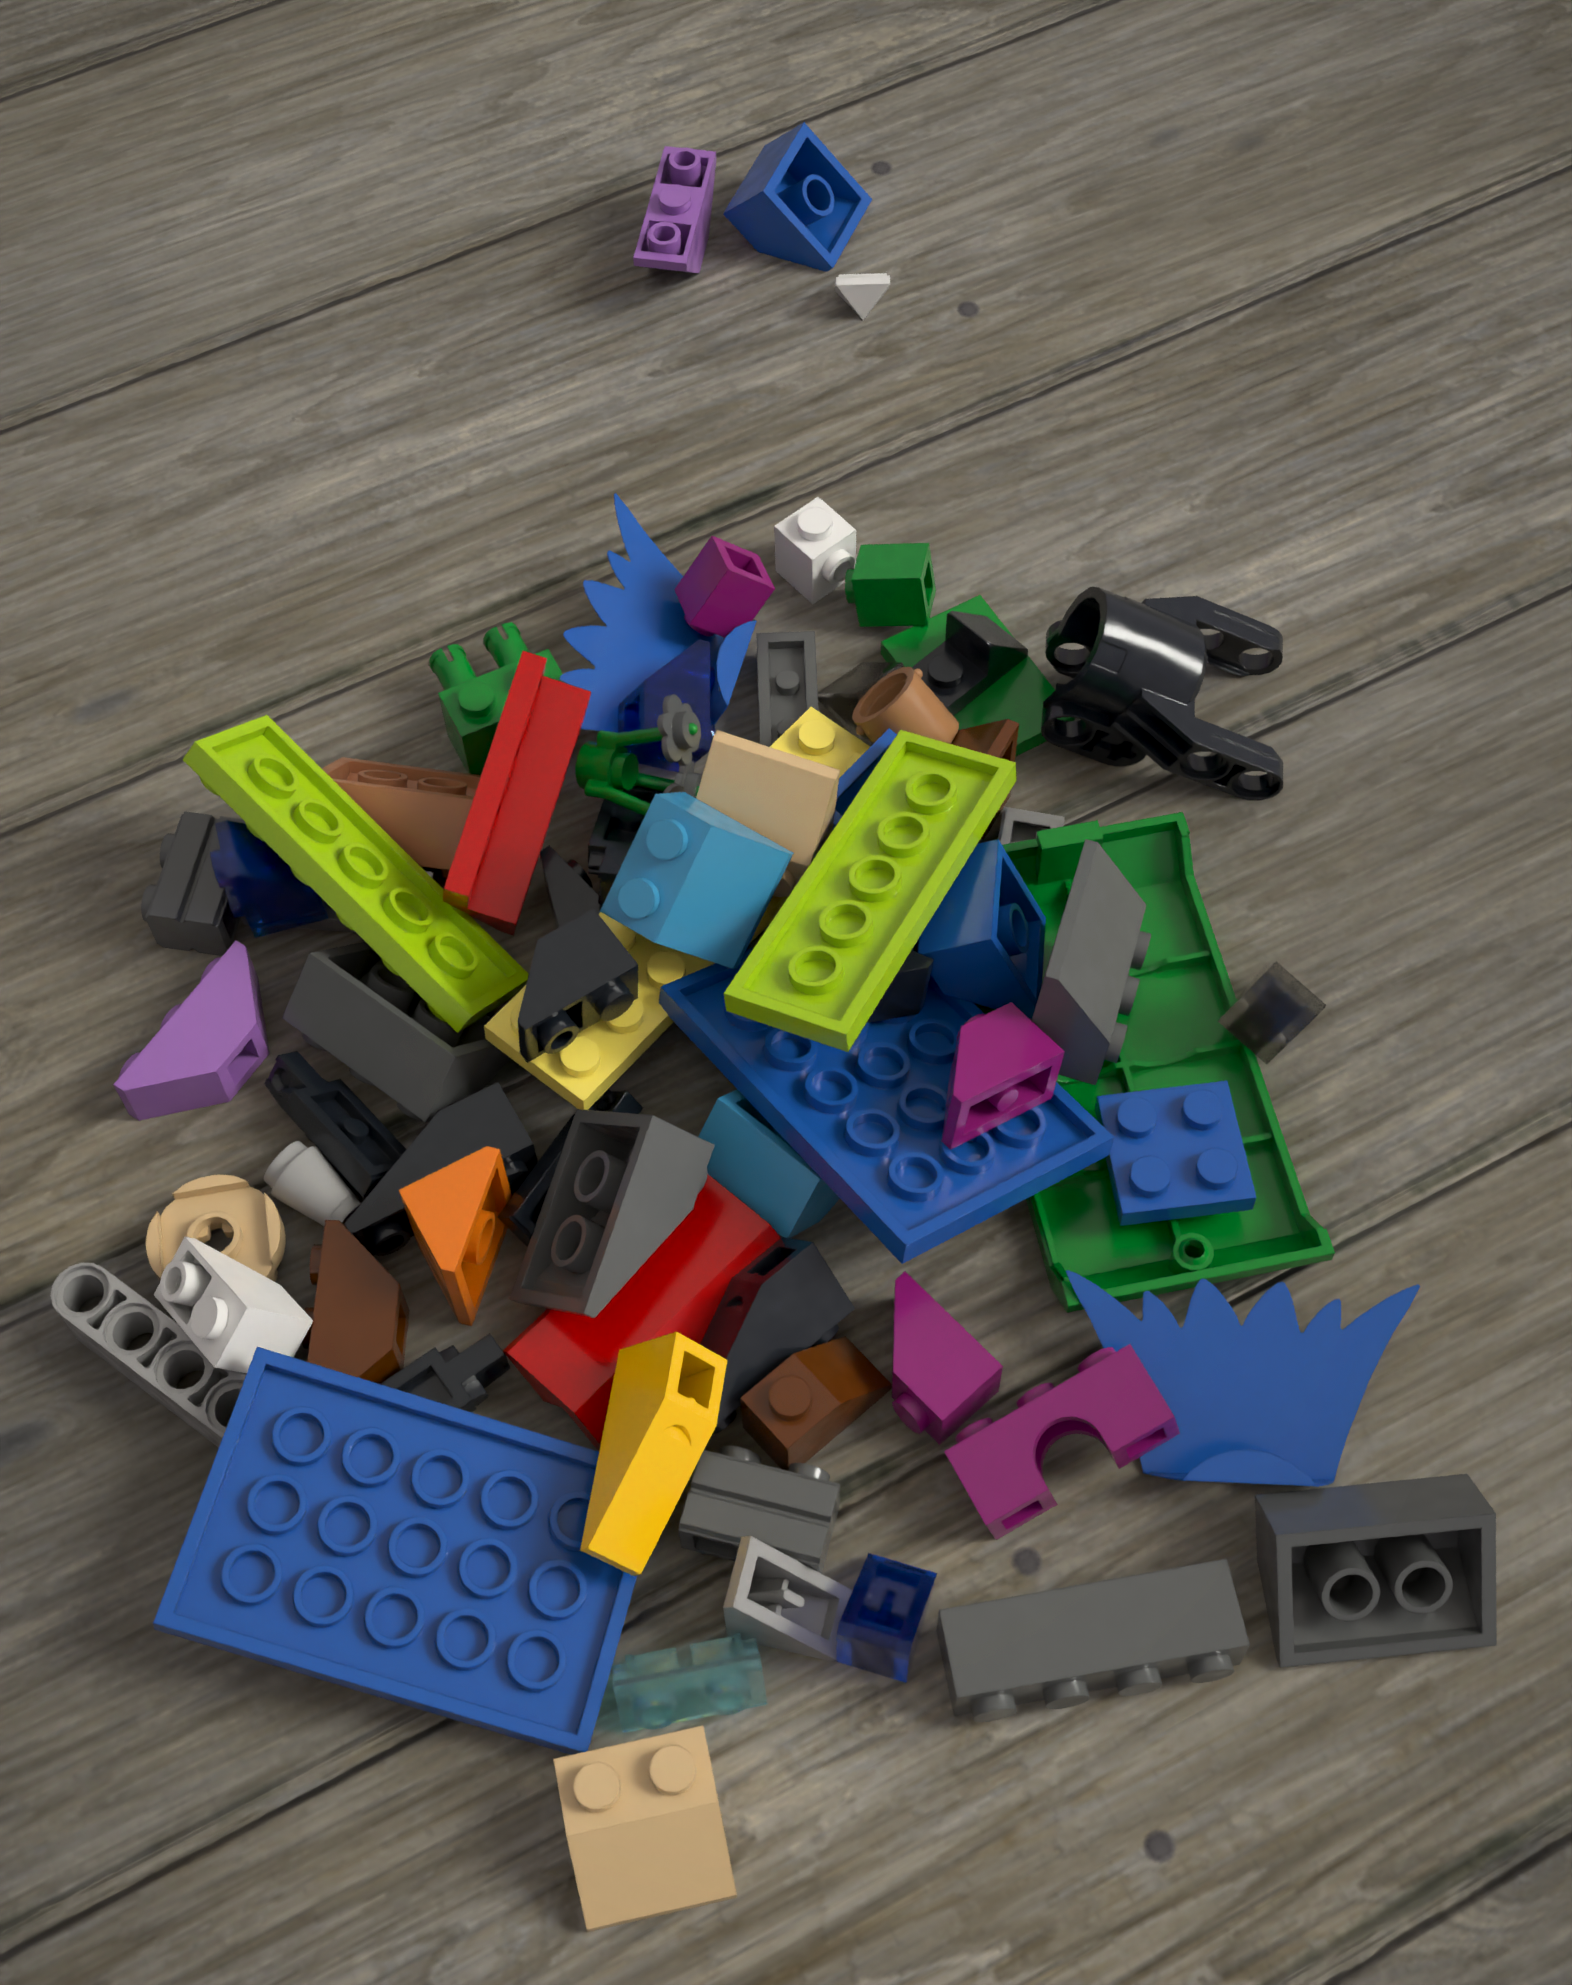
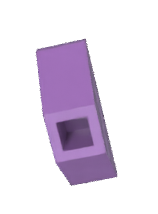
M664 146L634 253V266L700 273L710 231L716 151Z
M235 940L222 957L211 961L204 970L200 983L182 1004H178L170 1009L161 1023L160 1030L141 1052L133 1054L125 1062L118 1080L113 1085L129 1115L140 1121L230 1102L269 1055L259 978L245 945Z

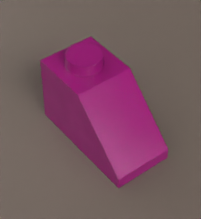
M1012 1002L990 1013L973 1016L961 1026L957 1035V1045L949 1077L942 1142L950 1150L1050 1100L1053 1096L1065 1051Z
M903 1272L895 1279L892 1356V1398L894 1401L892 1406L898 1417L913 1432L921 1434L925 1430L941 1445L999 1392L1003 1366L908 1273Z

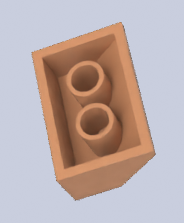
M344 757L322 768L419 866L440 869V876L448 877L481 775Z

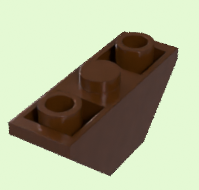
M325 1220L322 1244H314L310 1254V1280L312 1285H317L314 1307H306L304 1309L313 1320L302 1341L303 1347L309 1348L307 1362L381 1384L404 1368L410 1310L400 1284L339 1220Z

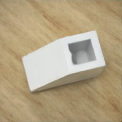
M184 1237L172 1261L165 1267L160 1283L154 1293L157 1300L209 1362L219 1369L247 1373L257 1346L294 1357L313 1323L309 1315L280 1284L201 1241L190 1237Z

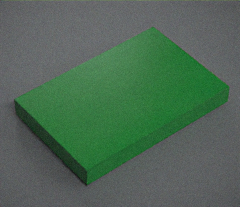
M978 595L931 617L927 626H912L881 641V655L893 671L902 667H913L945 642L947 614L951 611L987 616L1011 636L1012 634L983 597ZM1027 656L954 715L959 722L958 730L1004 719L1019 723L1016 757L1046 742L1041 733L1043 702L1055 689L1031 658ZM1073 717L1058 718L1063 721H1075Z

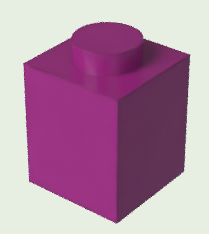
M711 536L674 591L684 610V618L690 627L704 636L711 637L716 634L725 638L735 627L753 621L775 590V587L758 554Z

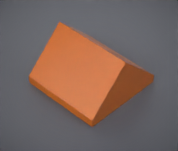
M489 1146L399 1190L421 1253L458 1322L469 1326L473 1325L508 1229L497 1216L512 1197L500 1149Z

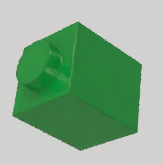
M929 543L860 545L855 567L848 568L845 575L846 599L849 604H856L859 627L928 625L936 593Z

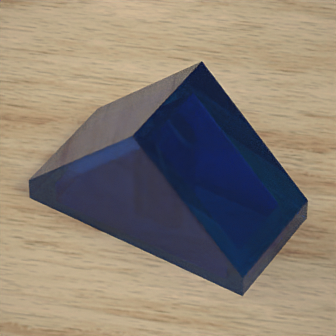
M868 1553L839 1622L837 1630V1662L907 1683L937 1573Z

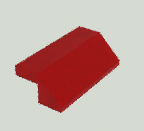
M524 650L522 651L443 889L444 902L501 932L513 936L592 693L591 691L545 677L547 658Z
M707 1174L705 1185L698 1193L693 1210L595 1318L546 1309L503 1352L542 1400L564 1408L599 1451L619 1350L676 1331L700 1344L731 1279L781 1238L766 1220Z

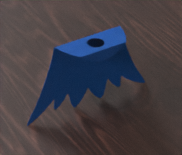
M614 494L616 517L630 562L610 550L607 552V556L612 570L624 589L592 580L583 581L585 593L606 627L599 625L571 628L563 633L567 642L595 668L566 672L560 676V680L592 692L581 727L582 730H604L621 733L658 727L657 720L659 715L663 714L664 698L667 695L675 694L680 698L682 704L688 703L696 714L701 728V742L729 705L757 620L753 619V621L735 627L725 638L716 634L711 637L704 636L690 627L684 618V610L674 591L683 575L655 545L619 496Z
M1066 1270L1071 1285L1090 1318L1103 1349L1113 1347L1115 1351H1118L1131 1344L1175 1416L1180 1434L1140 1457L1143 1474L1181 1481L1314 1487L1332 1484L1335 1481L1348 1433L1369 1380L1391 1336L1420 1288V1285L1417 1284L1389 1296L1357 1317L1343 1330L1341 1329V1300L1334 1299L1312 1318L1304 1332H1300L1293 1300L1284 1282H1278L1265 1292L1253 1306L1241 1326L1237 1315L1221 1292L1207 1279H1200L1192 1294L1184 1325L1179 1327L1166 1305L1150 1291L1143 1293V1320L1140 1321L1130 1310L1099 1286L1077 1273Z

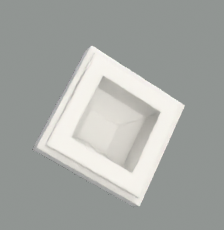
M887 273L840 274L835 280V291L864 320L888 290L890 275L887 276Z

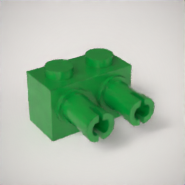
M513 623L501 624L507 639L504 640L496 626L486 632L483 638V644L487 651L491 653L499 669L477 677L466 658L464 649L458 644L447 646L453 661H448L442 648L435 651L429 659V666L444 691L438 693L447 735L468 774H482L522 651L529 652L520 636L519 629ZM549 649L536 653V655L547 658L544 676L562 682L560 676L563 673Z

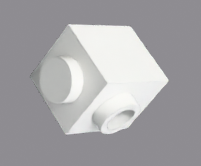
M819 497L815 498L774 526L776 572L810 603H816L845 583L847 569L854 568L856 563V529Z

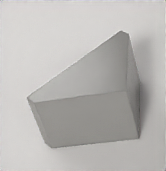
M752 1536L741 1537L723 1606L727 1637L826 1661L837 1660L853 1590Z

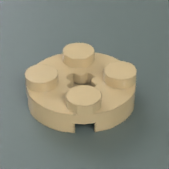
M210 1175L192 1180L172 1193L175 1200L166 1206L161 1216L157 1211L149 1223L146 1236V1252L152 1270L159 1281L165 1267L172 1261L184 1237L194 1238L202 1243H206L211 1239V1231L217 1228H222L227 1238H233L230 1245L226 1246L221 1253L274 1282L277 1279V1268L283 1259L286 1245L283 1221L274 1202L265 1192L263 1194L260 1190L250 1187L248 1181L232 1175Z

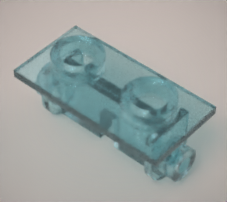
M737 1633L731 1637L690 1644L693 1665L679 1668L676 1647L638 1655H625L626 1663L612 1665L614 1680L612 1682L623 1733L641 1729H661L672 1723L718 1714L733 1715L744 1709L767 1705L761 1658L756 1638L741 1640L740 1633Z

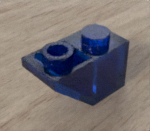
M699 639L648 677L619 704L618 733L658 727L657 720L659 715L663 714L664 698L667 695L675 694L680 698L682 704L688 703L700 723L701 739L697 751L692 752V761L696 763L710 750L715 735V724L710 720V695L715 684V671L710 666V642ZM662 741L624 746L629 753L637 756L639 764L679 772L680 765L678 762H669L664 757Z
M229 820L215 823L220 849L210 851V858L219 887L226 890L234 918L245 916L255 938L329 918L325 901L310 886L299 881L292 873L290 866L265 841L255 837L248 830L246 824Z

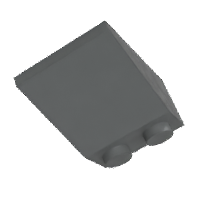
M577 1109L509 1299L520 1304L595 1318L693 1210L698 1193L705 1185L708 1174L707 1166L715 1145L653 1115Z

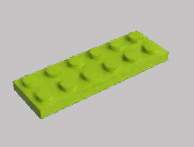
M268 715L195 741L182 759L200 777L201 782L210 792L220 796L245 821L248 830L255 837L265 841L290 866L292 873L299 881L310 886L336 912L338 919L343 925L355 931L381 957L384 965L392 973L402 977L427 1002L430 1011L440 1020L447 1022L457 1033L515 996L526 985L529 974L469 914L444 902L443 888Z
M900 730L723 993L726 1011L849 1052L1016 782V762Z

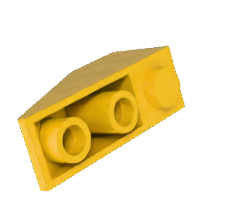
M677 1331L619 1350L580 1551L632 1576L642 1574L717 1425L727 1359Z

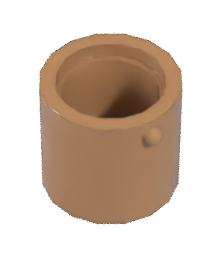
M912 667L899 668L881 678L859 700L852 715V719L857 725L856 733L858 735L865 734L873 744L889 728L896 734L903 730L951 744L958 732L959 722L921 679L923 676L922 670H913Z

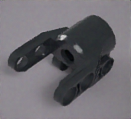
M1089 587L1079 594L1066 611L1063 619L1055 622L1048 628L1046 632V658L1058 673L1073 679L1067 684L1057 683L1056 690L1043 702L1041 733L1046 741L1115 767L1137 764L1147 755L1166 771L1241 799L1265 800L1279 794L1283 789V761L1271 746L1195 717V698L1199 693L1205 676L1206 664L1239 677L1270 673L1277 669L1283 661V636L1279 630L1198 596L1144 599L1140 603L1099 587ZM1201 629H1213L1220 632L1212 635H1203ZM1066 643H1077L1085 646V648L1069 650L1059 646ZM1252 648H1261L1269 651L1268 653L1256 655L1243 653L1245 650ZM1073 717L1081 720L1063 721L1058 718ZM1213 752L1217 754L1211 756H1199L1193 753ZM1251 771H1262L1266 772L1267 774L1252 776L1244 773Z

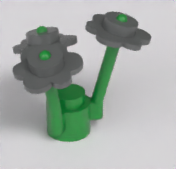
M675 694L667 695L663 701V714H660L657 720L658 727L621 733L600 730L597 734V742H585L580 748L575 764L576 781L579 787L584 789L585 796L606 799L643 816L646 815L650 803L622 792L623 789L630 790L633 786L663 791V793L686 792L696 798L702 774L694 773L695 762L692 761V752L697 751L699 747L701 728L691 706L688 703L682 704L680 698ZM662 741V751L666 760L678 762L680 765L675 780L638 773L639 763L637 756L629 753L624 746Z

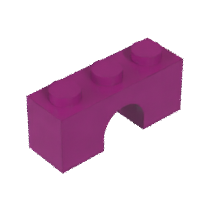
M1131 1344L1118 1351H1115L1113 1347H1107L1091 1354L1077 1367L1079 1373L1056 1387L1051 1382L1034 1387L1016 1402L1018 1409L995 1422L991 1418H984L970 1424L955 1437L957 1444L944 1451L983 1522L996 1540L1058 1505L1044 1481L1042 1467L1048 1449L1060 1438L1071 1434H1084L1099 1440L1106 1447L1120 1469L1180 1434L1175 1416Z

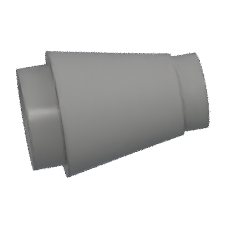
M300 1141L291 1143L277 1155L264 1175V1181L272 1187L271 1196L322 1226H325V1220H339L345 1226L346 1221L361 1205L356 1195L317 1146L307 1148Z

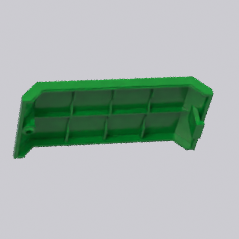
M1183 812L1102 827L1099 826L1098 820L1036 831V839L1002 845L1046 917L1042 983L1085 839L1098 842L1146 904L1140 931L1150 933L1151 939L1141 971L1130 968L1128 973L1129 976L1139 978L1140 981L1129 1016L1119 1013L1117 1015L1116 1022L1128 1025L1117 1063L1104 1060L1096 1085L1059 1074L1056 1082L1097 1120L1095 1112L1097 1096L1227 1080L1257 1197L1253 1210L1120 1226L1106 1158H1103L1027 1198V1205L1050 1287L1067 1313L1084 1310L1071 1285L1066 1270L1081 1275L1106 1291L1117 1301L1124 1302L1143 1298L1145 1291L1159 1295L1194 1288L1200 1279H1207L1210 1283L1214 1284L1329 1261L1333 1259L1335 1254L1327 1228L1324 1229L1309 1213L1194 876L1190 831ZM974 1003L984 1014L996 1010Z

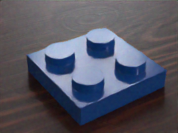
M1227 1080L1097 1096L1095 1105L1097 1121L1114 1136L1109 1156L1105 1158L1120 1226L1253 1210L1257 1197Z

